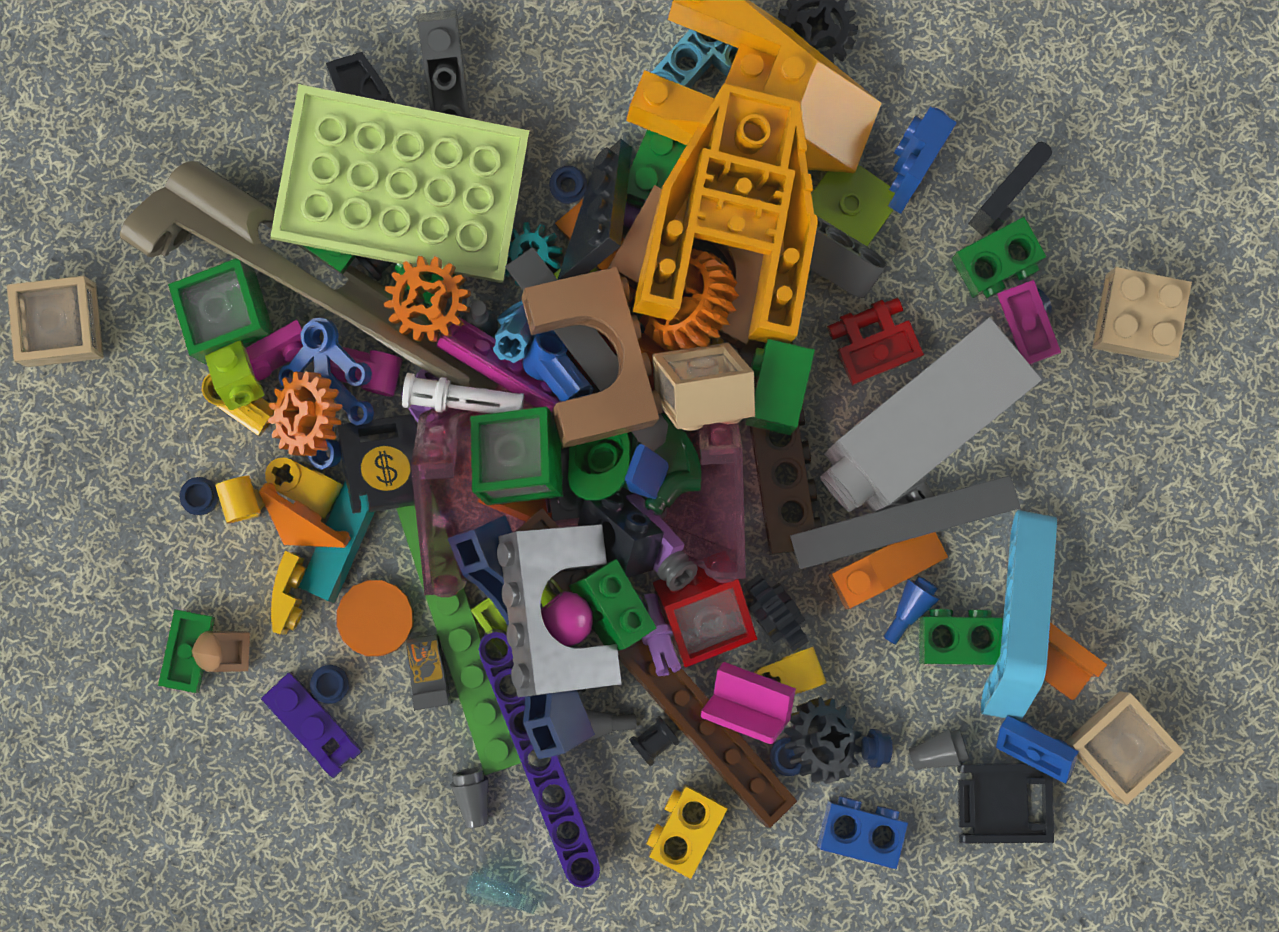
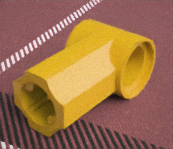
M210 373L204 378L201 391L209 403L220 408L257 436H261L271 423H268V419L274 416L275 410L269 407L270 403L261 397L246 406L229 410L223 400L215 398L213 394L214 385Z
M250 476L236 477L215 485L226 524L260 517V511L265 504L259 491L253 489Z

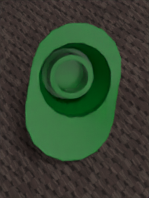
M628 433L569 447L568 480L570 488L576 496L585 500H601L610 497L621 489L626 482L625 476L630 465Z

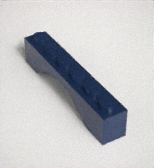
M506 515L479 523L447 539L462 575L478 586L493 602L508 626L507 607L502 599V588L504 585L503 569L497 558L499 536L513 532ZM577 690L525 696L523 724L538 759L565 754L595 735Z

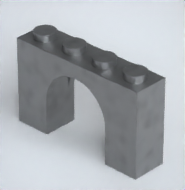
M602 525L516 531L499 536L497 558L503 569L504 585L502 588V599L508 612L507 641L512 648L514 666L511 676L513 685L517 688V696L525 697L622 684L617 644L587 648L567 647L551 636L544 625L540 605L543 590L550 578L557 572L588 569L607 564Z

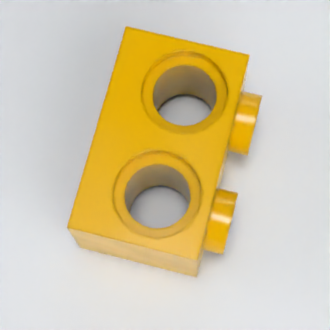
M685 784L682 791L673 790L664 808L670 814L663 826L656 823L646 845L652 847L649 852L650 858L691 879L720 825L727 807ZM691 801H697L705 808L704 816L697 822L687 821L682 815L684 806ZM674 836L681 837L687 844L685 852L677 857L668 855L664 850L665 842Z

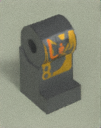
M438 634L407 639L406 649L410 666L409 674L414 711L452 704Z

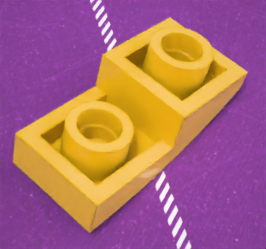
M285 551L281 559L272 591V630L279 635H286L289 629L294 631L304 612L303 609L299 608L302 599L289 594L291 588L297 589L306 571V568L302 567L305 558L289 551Z

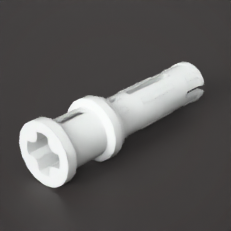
M407 373L403 387L402 406L404 408H410L411 405L435 408L436 412L440 413L447 411L448 408L492 414L523 410L524 393L518 394L452 385L451 380H447L444 377H440L437 381L415 378L414 373Z

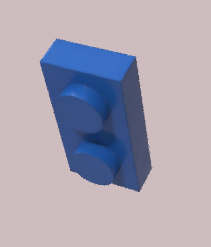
M1008 715L1000 726L996 744L997 749L1065 784L1068 782L1073 774L1079 751L1071 748L1066 742L1054 739L1034 729L1030 724L1018 721Z

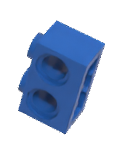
M839 796L838 803L828 800L817 843L818 848L823 851L897 869L908 825L906 821L898 818L900 812L882 806H877L876 812L860 809L861 801ZM843 815L851 816L854 821L852 832L846 836L837 835L834 831L836 819ZM881 825L889 826L892 832L890 841L882 846L875 845L872 841V833L875 828Z

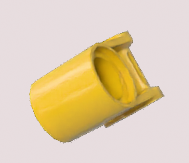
M285 457L271 461L265 471L266 482L272 483L277 492L294 501H299L324 519L343 487L341 483L314 469L310 470ZM288 466H291L289 473L294 476L291 483L284 481L280 486V477L276 475L277 470H286Z
M814 646L783 657L780 661L761 667L753 672L761 676L766 673L768 678L775 677L777 682L796 688L795 695L827 683Z

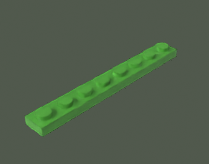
M428 480L431 494L430 502H421L417 487L414 488L415 505L396 509L484 774L488 775L520 764L521 761L479 655L478 649L481 636L474 615L471 612V606Z

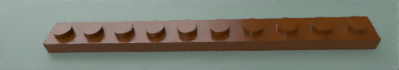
M541 508L514 532L559 528V526ZM595 568L559 571L550 578V581L560 592H572L568 585ZM642 638L628 648L618 651V658L766 828H771L797 802L794 796L737 731L701 717L702 709L709 699L682 668L673 673L672 669L668 667L669 675L658 676L649 646L643 644Z

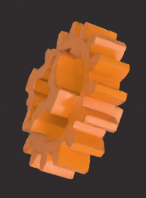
M418 256L416 267L407 261L403 262L405 273L401 275L393 272L391 276L397 281L396 285L385 286V291L392 294L393 299L384 302V307L395 310V313L389 317V321L394 324L402 322L399 332L403 335L409 334L413 329V339L421 342L424 334L427 333L429 341L437 342L438 332L440 331L445 336L451 337L452 332L449 326L455 324L462 327L464 323L458 317L459 313L470 312V308L462 304V299L470 297L471 292L459 287L466 281L463 275L453 277L452 275L456 267L451 263H448L441 269L442 260L435 256L430 265H428L426 258L423 256ZM423 274H436L444 279L430 283L423 277ZM409 285L410 290L407 300L403 301L405 289ZM425 291L434 295L431 298V303L433 304L431 307L420 304L425 300L423 296ZM452 297L451 308L446 314L447 300ZM424 315L428 317L432 324L420 325L411 319Z
M307 371L305 373L293 372V378L284 377L282 379L284 389L275 388L274 393L278 398L277 402L269 404V407L275 410L274 416L268 419V423L276 425V429L271 435L272 438L281 439L278 447L289 450L290 455L316 456L317 450L326 451L328 449L326 439L335 440L337 437L332 429L334 425H341V420L336 418L335 415L337 411L342 409V404L334 402L339 392L338 389H330L331 380L329 378H322L320 373Z

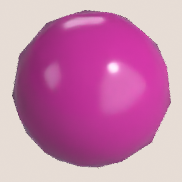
M563 591L541 609L546 629L559 643L570 647L584 641L590 634L593 624L592 610L588 602L577 593Z

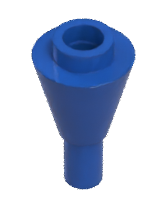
M918 576L915 581L910 578L907 579L895 614L896 618L883 637L896 645L908 626L916 622L940 600L935 595L938 588L921 576Z

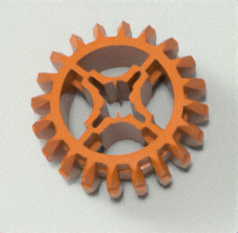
M693 248L691 250L680 310L671 321L643 314L639 322L645 328L644 333L651 340L655 341L656 345L670 351L699 346L708 347L710 338H720L719 330L723 325H730L727 317L730 313L737 311L732 302L739 297L734 289L737 281L731 274L732 270L729 269V266L714 254Z

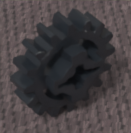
M787 0L786 5L789 10H779L778 18L783 21L782 23L792 28L794 32L799 34L800 37L815 49L824 46L830 47V49L820 53L833 64L834 57L843 62L847 56L845 49L852 50L856 42L853 38L849 37L857 34L858 25L849 24L854 20L856 12L855 10H844L848 0H840L838 2L835 0ZM809 7H818L808 12L804 11V9ZM831 12L837 17L840 26L834 24ZM823 17L821 23L822 29L818 32L817 35L815 34L814 39L810 41L812 34L811 29L815 26L816 23L818 24L819 19Z
M759 573L744 584L753 599L747 607L773 643L782 638L792 652H795L809 642L800 627L805 618L780 583L770 587L765 578Z
M818 697L798 704L796 706L797 712L791 714L790 722L793 726L784 728V733L791 736V742L785 744V749L793 750L795 754L790 760L791 764L799 762L802 765L799 774L801 776L811 774L813 783L824 781L825 784H829L849 777L851 775L850 768L858 767L859 765L854 755L862 753V748L855 744V739L862 736L861 732L853 731L852 729L856 722L855 717L847 719L845 717L847 707L843 705L836 708L835 699L833 698L823 700L822 697Z

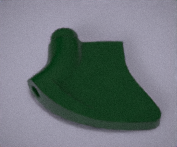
M663 411L661 415L668 423L666 440L664 444L653 452L666 460L669 468L663 484L657 493L658 497L656 499L648 498L644 503L645 508L648 511L651 509L656 516L662 515L666 507L670 508L682 493L701 490V466L698 454L687 434L682 429H677Z

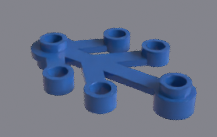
M324 317L311 319L301 331L303 347L289 365L283 366L279 371L278 378L280 384L283 386L282 379L284 377L289 378L291 370L293 372H304L305 368L314 359V373H320L322 378H329L331 380L330 389H338L339 394L334 400L338 404H342V408L347 412L349 421L355 425L371 422L374 417L372 405L367 401H358L331 373L330 359L345 372V379L352 386L368 384L372 378L371 368L364 362L356 363L338 344V329L331 320ZM321 331H323L324 334L323 343L320 340ZM357 368L360 369L362 374L360 380H357L355 376ZM359 406L363 409L364 416L362 419H360L357 414ZM326 439L327 447H329L331 453L330 458L327 456L326 451L317 450L316 456H308L310 463L318 469L336 466L341 460L338 441Z

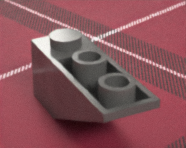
M457 9L419 14L417 24L430 111L470 118Z

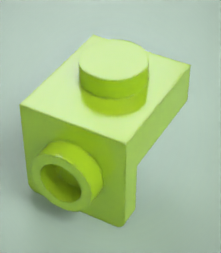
M240 340L205 355L215 391L229 410L246 406L265 395L262 386L255 378L247 350Z

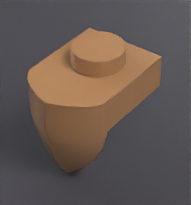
M246 631L203 632L196 640L192 649L197 665L202 670L208 672L248 671L250 633Z

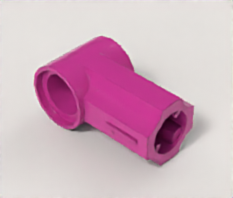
M342 347L356 363L364 362L371 368L372 378L368 384L362 385L361 389L383 396H394L403 362L402 358L372 350L366 353ZM330 359L331 373L340 382L348 383L345 379V372ZM359 368L355 371L357 380H360L362 376Z

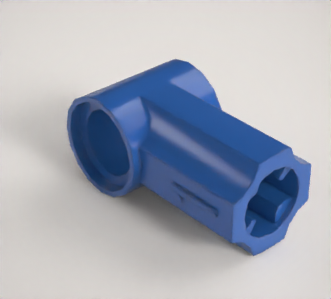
M551 330L536 334L523 360L525 372L536 380L545 381L561 402L591 395L594 388L566 354L568 348L555 331Z

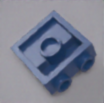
M930 106L923 119L915 116L894 151V154L899 156V159L893 170L899 174L889 188L895 195L888 207L900 214L957 123L949 118L944 111Z

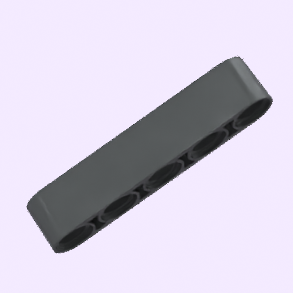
M817 216L818 225L810 269L848 293L859 298H865L887 268V263L878 253Z

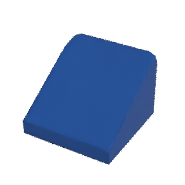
M639 444L635 449L625 481L630 492L656 499L658 497L657 493L667 474L669 464L642 444Z

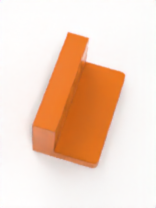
M1050 622L1047 668L1044 681L1070 700H1074L1091 677H1099L1107 664Z

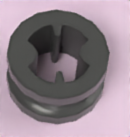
M683 551L671 554L658 568L657 574L659 578L667 581V587L672 591L685 587L697 574V565L692 561H688V555Z

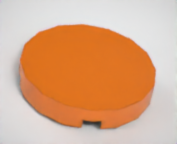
M367 580L353 586L342 597L337 609V629L342 640L353 651L365 656H385L397 651L408 639L414 626V610L408 596L396 585L384 580Z

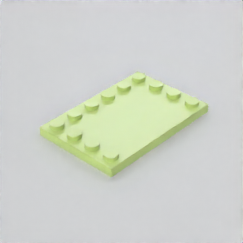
M298 84L270 237L272 240L403 264V262L407 261L414 267L417 266L418 256L426 258L428 265L431 264L435 256L442 260L441 269L448 263L456 267L454 274L503 283L530 130Z

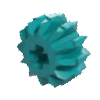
M528 222L523 223L524 234L519 235L516 229H512L511 238L514 241H510L507 264L521 256L525 249L533 247L538 249V255L549 269L558 271L561 268V264L557 260L552 259L563 255L561 247L552 246L557 241L555 233L548 234L543 238L545 226L539 224L535 233H531ZM505 269V277H511L512 275Z

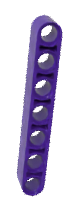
M500 629L490 630L481 639L478 649L484 669L566 878L576 887H589L596 882L600 874V864L596 849L559 755L551 756L548 764L541 767L534 766L529 761L528 755L534 748L527 731L520 730L514 723L515 716L525 710V697H518L517 693L507 694L500 687V680L504 676L511 674L514 666L512 648L507 641L506 631ZM497 637L506 642L508 652L505 656L493 658L487 653L485 646L490 639ZM555 784L563 788L565 795L562 800L556 803L545 800L543 791L549 785ZM565 821H571L577 824L579 832L575 837L565 839L559 836L557 832L558 826ZM578 858H587L593 863V868L589 873L579 875L572 870V863Z

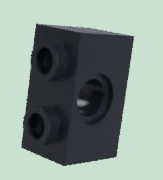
M619 491L601 500L584 499L577 526L602 525L607 563L617 559L627 578L652 571L664 531Z

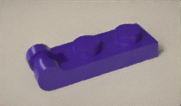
M288 672L260 698L332 778H335L343 770L341 766L348 759H355L363 752L361 747L292 672ZM334 738L340 747L330 755L324 746Z

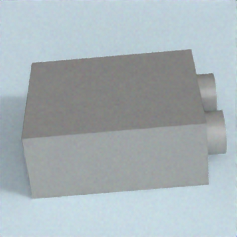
M989 317L837 440L824 453L833 466L822 474L820 478L833 497L848 512H851L856 507H860L864 503L873 513L891 504L1036 386L1042 379Z

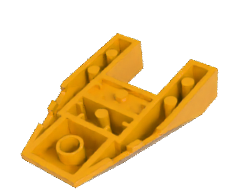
M749 0L672 1L668 16L669 21L738 48L725 80L726 84L800 102L807 145L805 154L808 170L855 173L882 104L879 100L791 28ZM644 70L630 103L626 121L687 145L715 98Z
M723 83L662 186L640 272L633 312L670 321L674 318L681 306L693 239L698 238L763 254L748 339L765 343L768 339L790 344L797 337L818 225L811 195L813 186L811 174H808L805 154L807 145L799 101Z

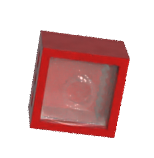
M726 555L697 565L698 570L695 577L689 584L679 590H670L667 587V581L661 579L653 582L664 618L673 632L672 641L685 668L758 640L739 579Z

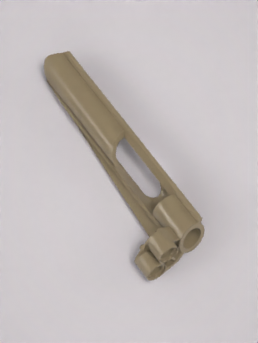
M189 161L178 166L170 174L165 187L153 192L127 217L121 227L120 238L151 258L158 255H169L170 251L178 248L184 240L189 241L191 235L194 234L349 321L437 378H447V380H451L452 385L496 390L498 386L496 382L437 347L439 338L443 334L441 331L438 332L437 342L429 341L427 333L424 334L421 342L414 340L413 329L407 335L401 334L399 329L402 322L394 324L389 321V317L395 313V310L384 307V302L392 300L393 295L385 291L383 285L352 265L343 274L349 279L346 284L339 289L333 290L262 244L258 233L259 224L263 223L272 229L275 210L198 161ZM296 244L297 246H299L300 248H302L303 250H305V251L308 252L309 254L313 255L314 257H316L317 259H319L320 261H322L323 263H325L323 260H321L319 257H317L316 255H314L312 252H310L309 250H307V249H306L305 247H303L302 245ZM424 315L411 319L420 325L432 324L428 317Z

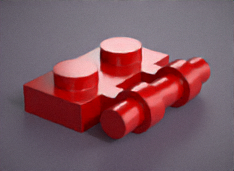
M898 297L887 302L883 300L871 304L870 309L852 315V313L845 314L839 317L840 321L827 326L832 340L844 335L849 339L850 344L838 349L837 352L852 386L924 356L910 321L894 325L891 316L903 311ZM878 322L882 331L863 339L859 329Z

